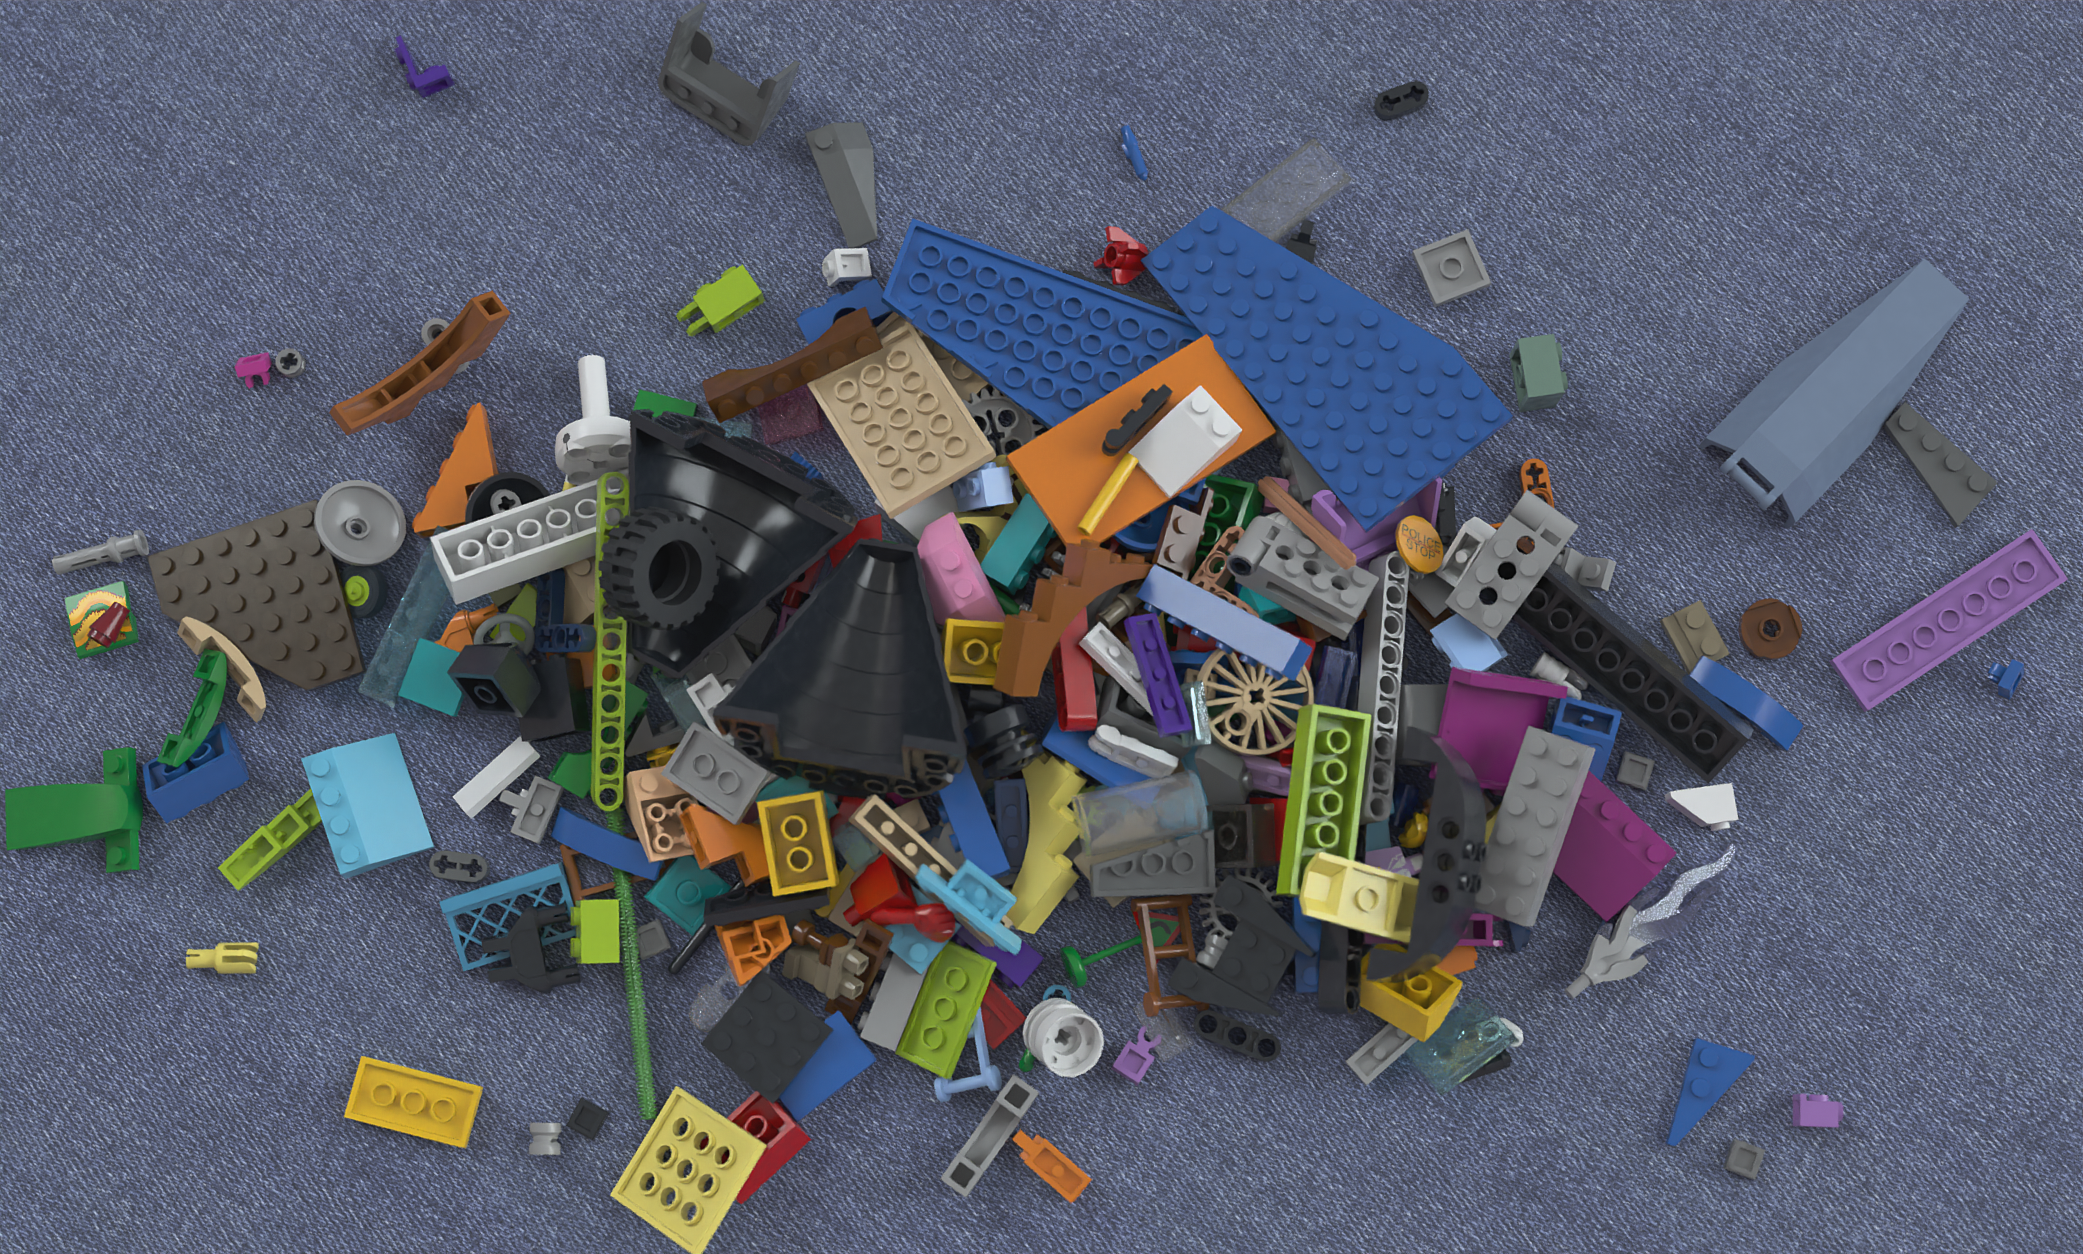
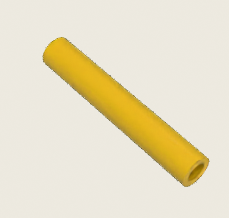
M1125 453L1077 526V529L1086 536L1091 535L1139 462L1132 454Z

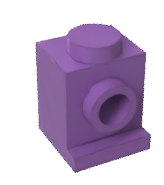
M1793 1094V1126L1839 1127V1121L1843 1119V1105L1841 1102L1828 1101V1095H1809V1101H1807V1094Z

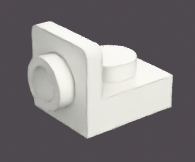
M867 248L833 249L824 258L822 263V272L824 277L827 278L828 286L834 287L840 281H863L870 279L872 274Z

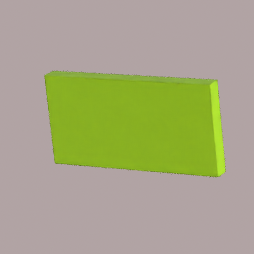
M949 940L930 963L895 1054L945 1079H951L997 962Z

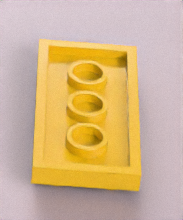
M361 1056L344 1117L467 1148L483 1087Z

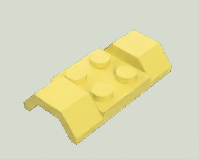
M1317 852L1305 869L1299 901L1303 915L1409 944L1419 880L1323 852Z

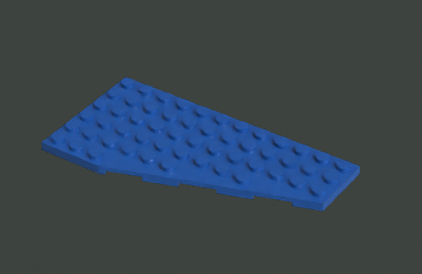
M1213 205L1141 259L1142 265L1202 336L1207 334L1210 337L1214 349L1239 378L1247 391L1366 533L1513 420V415L1454 347Z
M913 218L881 300L891 310L1048 429L1055 427L1202 337L1185 316ZM1206 478L1177 495L1174 499L1194 506L1197 505Z

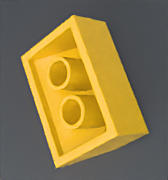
M946 618L940 642L942 657L950 682L994 685L1005 622Z
M1377 944L1373 947L1408 953V950L1397 944ZM1370 950L1362 958L1360 1006L1424 1043L1441 1026L1462 987L1463 981L1436 966L1424 974L1399 983L1366 980Z

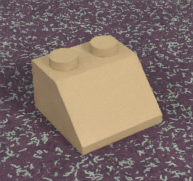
M596 556L563 567L565 571L563 624L589 625L594 622ZM607 603L603 608L604 615L613 612L611 605Z

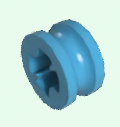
M1062 985L1048 987L1043 995V1001L1048 1000L1049 995L1055 994V990H1060L1063 992L1061 996L1065 995L1066 1000L1071 1002L1069 990Z

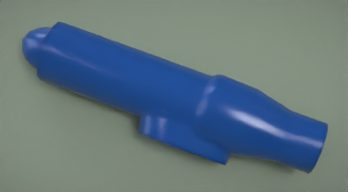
M1123 126L1120 129L1123 135V150L1127 159H1131L1137 177L1144 181L1147 179L1148 170L1138 147V142L1130 126Z

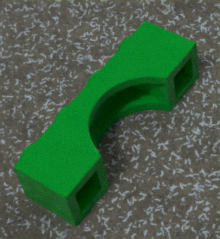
M613 673L609 680H612L616 674ZM625 680L624 742L632 730V727L629 725L635 715L640 717L648 705V701L645 700L648 693ZM607 695L602 699L601 706L603 710L611 711L614 709L616 698L613 695ZM605 727L601 737L603 742H610L614 739L616 734L614 727ZM592 748L577 753L564 751L548 778L584 799L586 794L590 796ZM613 757L604 758L600 763V769H607L613 762Z

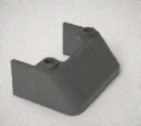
M701 2L677 19L658 77L659 89L664 96L744 146H750L760 139L786 102L800 63L795 60L775 77L766 78L759 88L713 60L715 43L708 33L699 28L707 4Z

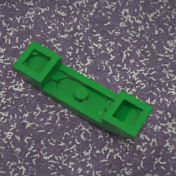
M204 649L193 677L202 680V684L180 735L168 733L157 762L179 767L197 750L206 738L217 717L224 696L227 676L225 653Z

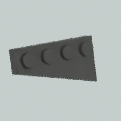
M1906 402L1883 425L1884 430L1904 458H1908L1916 469L1915 473L1921 482L1924 481L1931 490L1939 507L1942 506L1950 517L1949 521L1954 528L1964 521L1998 483Z
M1214 830L1204 831L1090 865L1091 897L1216 893Z

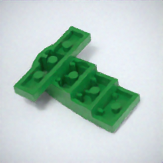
M125 747L103 751L104 784H53L5 789L7 851H19L38 847L50 848L70 843L82 844L105 838L106 873L140 870L138 831H140L143 819V802L139 787H137L136 748Z

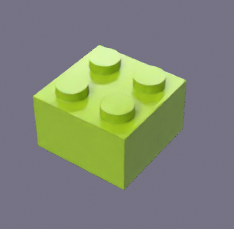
M619 899L576 900L575 907H570V925L576 926V938L570 939V956L576 957V963L580 964L619 963Z

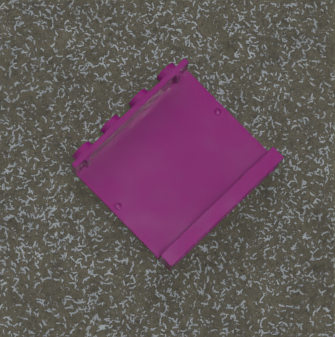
M1452 667L1438 736L1446 740L1461 753L1472 768L1482 793L1484 788H1487L1492 794L1504 796L1528 726L1542 730L1549 697L1566 699L1568 687L1545 680ZM1431 765L1429 777L1436 779L1438 766Z

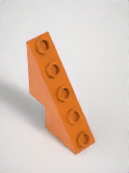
M477 403L476 406L472 405L466 416L467 424L463 432H459L456 435L452 446L454 450L450 458H446L443 461L439 470V475L441 476L436 486L432 485L427 492L425 508L413 520L412 528L421 539L464 526L465 508L471 492L483 480L498 474L487 412L481 403Z
M690 804L679 815L701 870L735 859L745 887L770 878L760 824L740 823V825H734L720 814L707 812L706 807L697 804Z

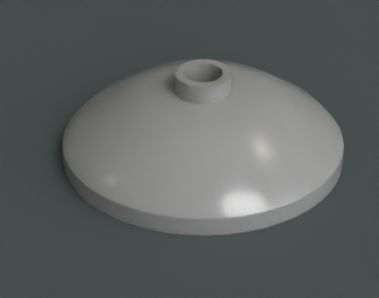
M362 480L338 483L323 494L315 509L314 525L320 542L330 554L345 563L355 566H373L383 563L398 551L404 541L406 520L401 506L387 490L374 483ZM351 528L357 529L360 534L352 533Z

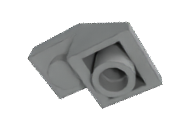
M1563 547L1553 561L1586 589L1608 592L1616 563L1611 559L1586 557L1569 547Z

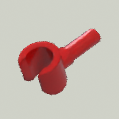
M1294 747L1280 749L1265 756L1278 759L1282 767L1292 766Z

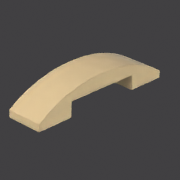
M187 616L183 618L177 634L196 655L202 653L204 649L220 651L226 654L227 673L241 688L236 701L256 723L260 721L266 708V701L259 678L249 661L232 642L215 629Z

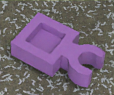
M1143 1026L1139 1030L1137 1045L1128 1041L1111 1068L1137 1086L1155 1058L1148 1051L1157 1048L1162 1038L1158 1034L1153 1042L1146 1041L1144 1034L1147 1031V1026Z

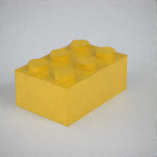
M819 790L757 802L773 896L836 886L839 883V876L824 791Z

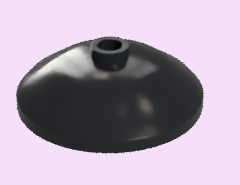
M502 472L492 475L483 480L471 493L465 508V525L494 515L490 501L493 494L498 490L507 489L514 492L519 497L522 505L550 496V493L538 480L523 473ZM505 496L501 497L502 503L498 505V508L510 510L509 504L513 503V499L509 500Z

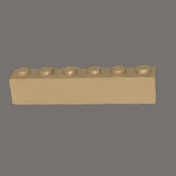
M876 795L869 796L848 819L917 884L916 874L922 864H925L947 882L957 872L948 861ZM928 893L938 903H943V899L935 893ZM954 913V918L985 947H993L995 945L991 936L984 931L978 932L969 924L968 919L961 913ZM1006 915L999 921L1008 929L1013 925V922Z

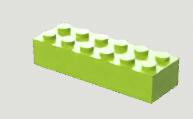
M1316 704L1299 707L1276 895L1299 898L1305 869L1317 852L1354 861L1372 714Z

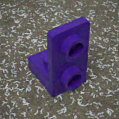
M402 36L395 37L399 47L394 48L400 64L407 65L409 73L405 74V77L412 91L417 89L421 97L425 98L455 85L445 64L442 66H431L419 75Z

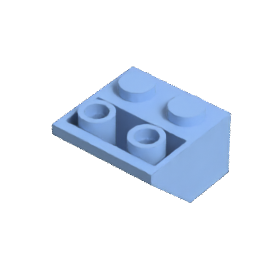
M1458 613L1430 630L1434 636L1432 642L1441 653L1445 652L1452 661L1450 663L1451 669L1452 667L1487 671L1508 656L1497 638L1494 640Z

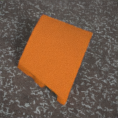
M771 915L754 921L742 920L731 922L725 926L714 925L731 972L739 987L747 983L792 943L784 915Z

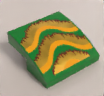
M124 581L65 598L70 631L79 659L139 642L136 617L131 612L128 586ZM116 601L129 609L130 612L125 619L116 643H112L109 648H105L89 638L87 634L91 630L89 626Z

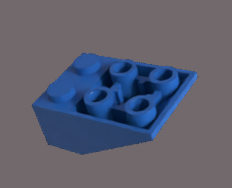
M1567 696L1566 699L1558 698L1554 705L1548 732L1596 748L1589 771L1602 781L1622 712Z

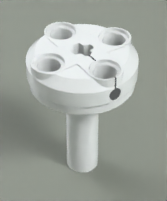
M588 355L578 361L583 419L566 425L556 437V464L563 473L567 474L568 482L574 485H582L599 479L608 472H619L629 468L628 452L631 451L630 421L610 416L605 360L597 355Z

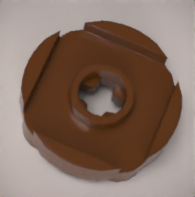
M1766 598L1753 603L1739 619L1738 632L1741 643L1751 656L1756 659H1781L1796 648L1801 638L1803 629L1799 614L1793 607L1779 602L1780 600ZM1769 621L1771 626L1776 625L1778 627V630L1774 632V637L1764 634L1765 622Z

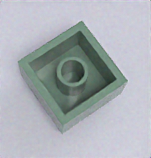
M1554 334L1518 339L1509 357L1519 412L1556 407L1565 393L1564 390L1568 389L1566 373L1561 372L1559 361L1562 360L1560 342H1555Z

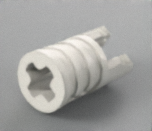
M1546 652L1542 653L1529 674L1538 680L1567 686L1566 696L1578 700L1582 697L1578 689L1585 690L1589 685L1574 670L1563 665L1562 662H1558Z

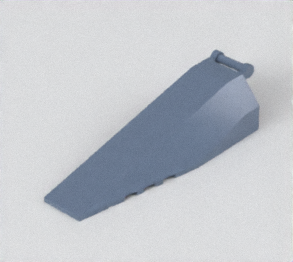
M1923 259L1781 361L1698 447L1703 450L1710 445H1714L1733 453L1720 466L1719 470L1724 475L1728 473L1759 502L1757 505L1763 511L1780 497L1789 515L1783 526L1786 529L1790 528L1872 443L1965 307L1969 298L1931 263ZM1741 460L1772 490L1767 493L1737 465L1738 461Z

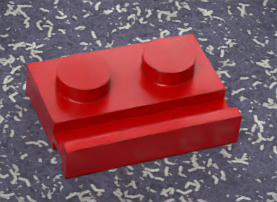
M990 979L981 1001L980 1009L986 1042L995 1050L1025 1022L1026 1017Z

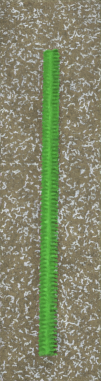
M617 808L613 811H606L605 813H608L606 821H608L607 825H609L607 828L622 835L626 834L622 832L626 830L622 828L625 827V825H622L625 821H621L624 819V817H621L624 813H620L624 810ZM614 867L612 869L614 871L612 875H615L613 876L615 879L613 882L616 883L614 884L616 886L614 894H617L615 898L619 899V925H621L619 929H622L619 931V933H622L619 935L622 937L620 938L622 940L620 948H623L621 956H625L622 958V960H625L622 964H626L623 965L626 968L623 970L626 972L623 975H626L624 983H627L625 987H628L625 991H629L626 993V995H629L626 999H630L627 1000L630 1003L627 1005L630 1007L627 1010L630 1011L628 1012L630 1014L628 1018H631L629 1022H632L629 1026H633L630 1028V1030H633L630 1034H634L630 1037L634 1038L631 1040L634 1042L631 1044L634 1046L632 1049L635 1050L632 1052L635 1053L633 1057H636L633 1061H637L634 1063V1065H637L634 1069H638L634 1073H638L635 1077H639L635 1079V1081H639L636 1083L639 1085L636 1088L640 1089L637 1090L640 1093L637 1095L640 1096L637 1100H641L638 1102V1104H641L638 1108H642L639 1110V1112H642L639 1116H643L640 1120L656 1119L658 1117L656 1115L657 1111H655L657 1104L654 1103L656 1102L654 1100L656 1096H653L655 1092H652L655 1088H651L654 1086V1084H651L654 1082V1080H651L654 1078L651 1076L653 1073L650 1072L653 1070L650 1068L652 1067L650 1064L652 1062L650 1061L651 1057H649L651 1053H648L650 1049H647L650 1045H646L650 1043L646 1041L649 1039V1037H646L649 1035L646 1033L648 1026L645 1025L647 1024L645 1022L647 1018H644L647 1015L643 1014L646 1010H642L646 1008L642 1006L645 1004V1002H642L645 1000L642 998L644 991L641 990L643 989L641 987L643 983H640L643 979H639L642 975H638L642 973L638 971L641 969L638 967L641 964L638 963L640 962L638 959L640 956H637V954L640 953L636 952L639 948H635L639 946L635 944L638 942V940H635L638 937L634 936L637 934L634 932L637 930L634 928L636 925H633L636 921H632L636 917H632L635 915V913H631L635 911L631 909L634 907L631 905L634 903L631 902L633 898H630L633 894H629L633 890H629L632 886H628L632 884L628 882L631 880L628 878L631 875H628L629 872Z

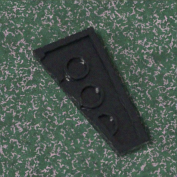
M769 879L760 882L761 884L751 891L743 887L705 899L704 920L706 927L714 925L725 926L731 922L742 920L754 921L771 915H787L794 911L806 909L817 910L823 906L830 905V887L773 896L771 880Z

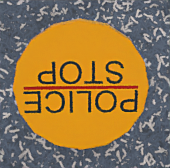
M1412 515L1403 518L1398 523L1395 532L1396 545L1401 557L1416 572L1423 574L1435 572L1441 566L1444 556L1443 545L1438 533L1422 517Z

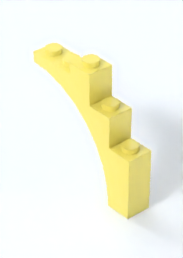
M1025 730L1020 732L1021 735L1030 734ZM1036 741L1027 746V748L1035 746ZM1044 750L1043 755L1022 769L1029 795V839L1022 868L1010 891L1011 894L1017 897L1016 903L1005 914L1013 922L1016 929L1031 934L1036 933L1079 878L1071 868L1073 866L1072 862L1063 854L1083 829L1075 820L1077 815L1067 806L1087 781L1079 773L1080 769L1065 759L1063 760L1051 755L1046 750Z

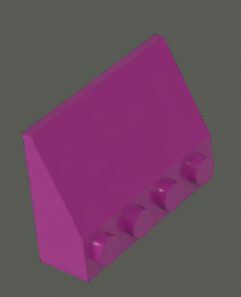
M1588 770L1553 873L1600 918L1607 922L1675 856L1676 852Z

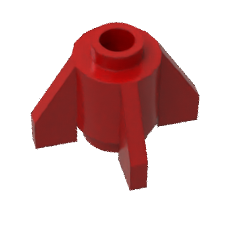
M1108 226L1105 228L1107 242H1111V244L1107 245L1104 251V258L1093 262L1094 268L1098 269L1111 268L1113 285L1123 286L1146 269L1142 265L1141 259L1147 256L1149 252L1143 243L1137 242L1119 227Z

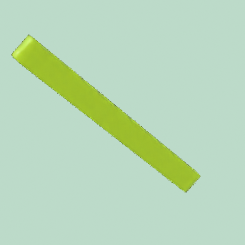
M608 472L599 478L596 505L594 628L597 639L593 660L591 798L595 805L605 811L617 809L623 800L627 621L617 615L608 619L603 613L606 601L602 593L605 592V589L600 588L598 577H601V571L598 570V562L603 558L604 552H601L603 543L610 539L608 534L613 527L618 528L620 526L619 523L614 526L609 525L605 520V513L610 508H615L620 515L619 521L626 515H629V482L626 476L620 472ZM610 477H615L620 482V490L615 495L610 494L606 490V481ZM613 632L617 636V645L613 649L607 650L603 646V637L607 633ZM612 663L615 665L617 673L612 680L607 681L602 676V669L605 665ZM607 695H613L616 698V706L611 711H604L601 706L602 699ZM606 726H613L616 732L614 739L610 742H603L601 739V731ZM606 757H613L615 761L614 769L609 773H603L600 769L601 761ZM605 788H612L614 799L607 804L601 803L599 798L601 791Z

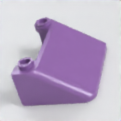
M1440 477L1435 479L1367 533L1339 500L1336 501V496L1329 490H1321L1312 496L1311 510L1313 516L1357 556L1355 560L1357 562L1356 566L1368 572L1369 564L1373 559L1399 551L1396 545L1395 532L1398 523L1403 518L1412 515L1422 517L1435 529L1442 479Z

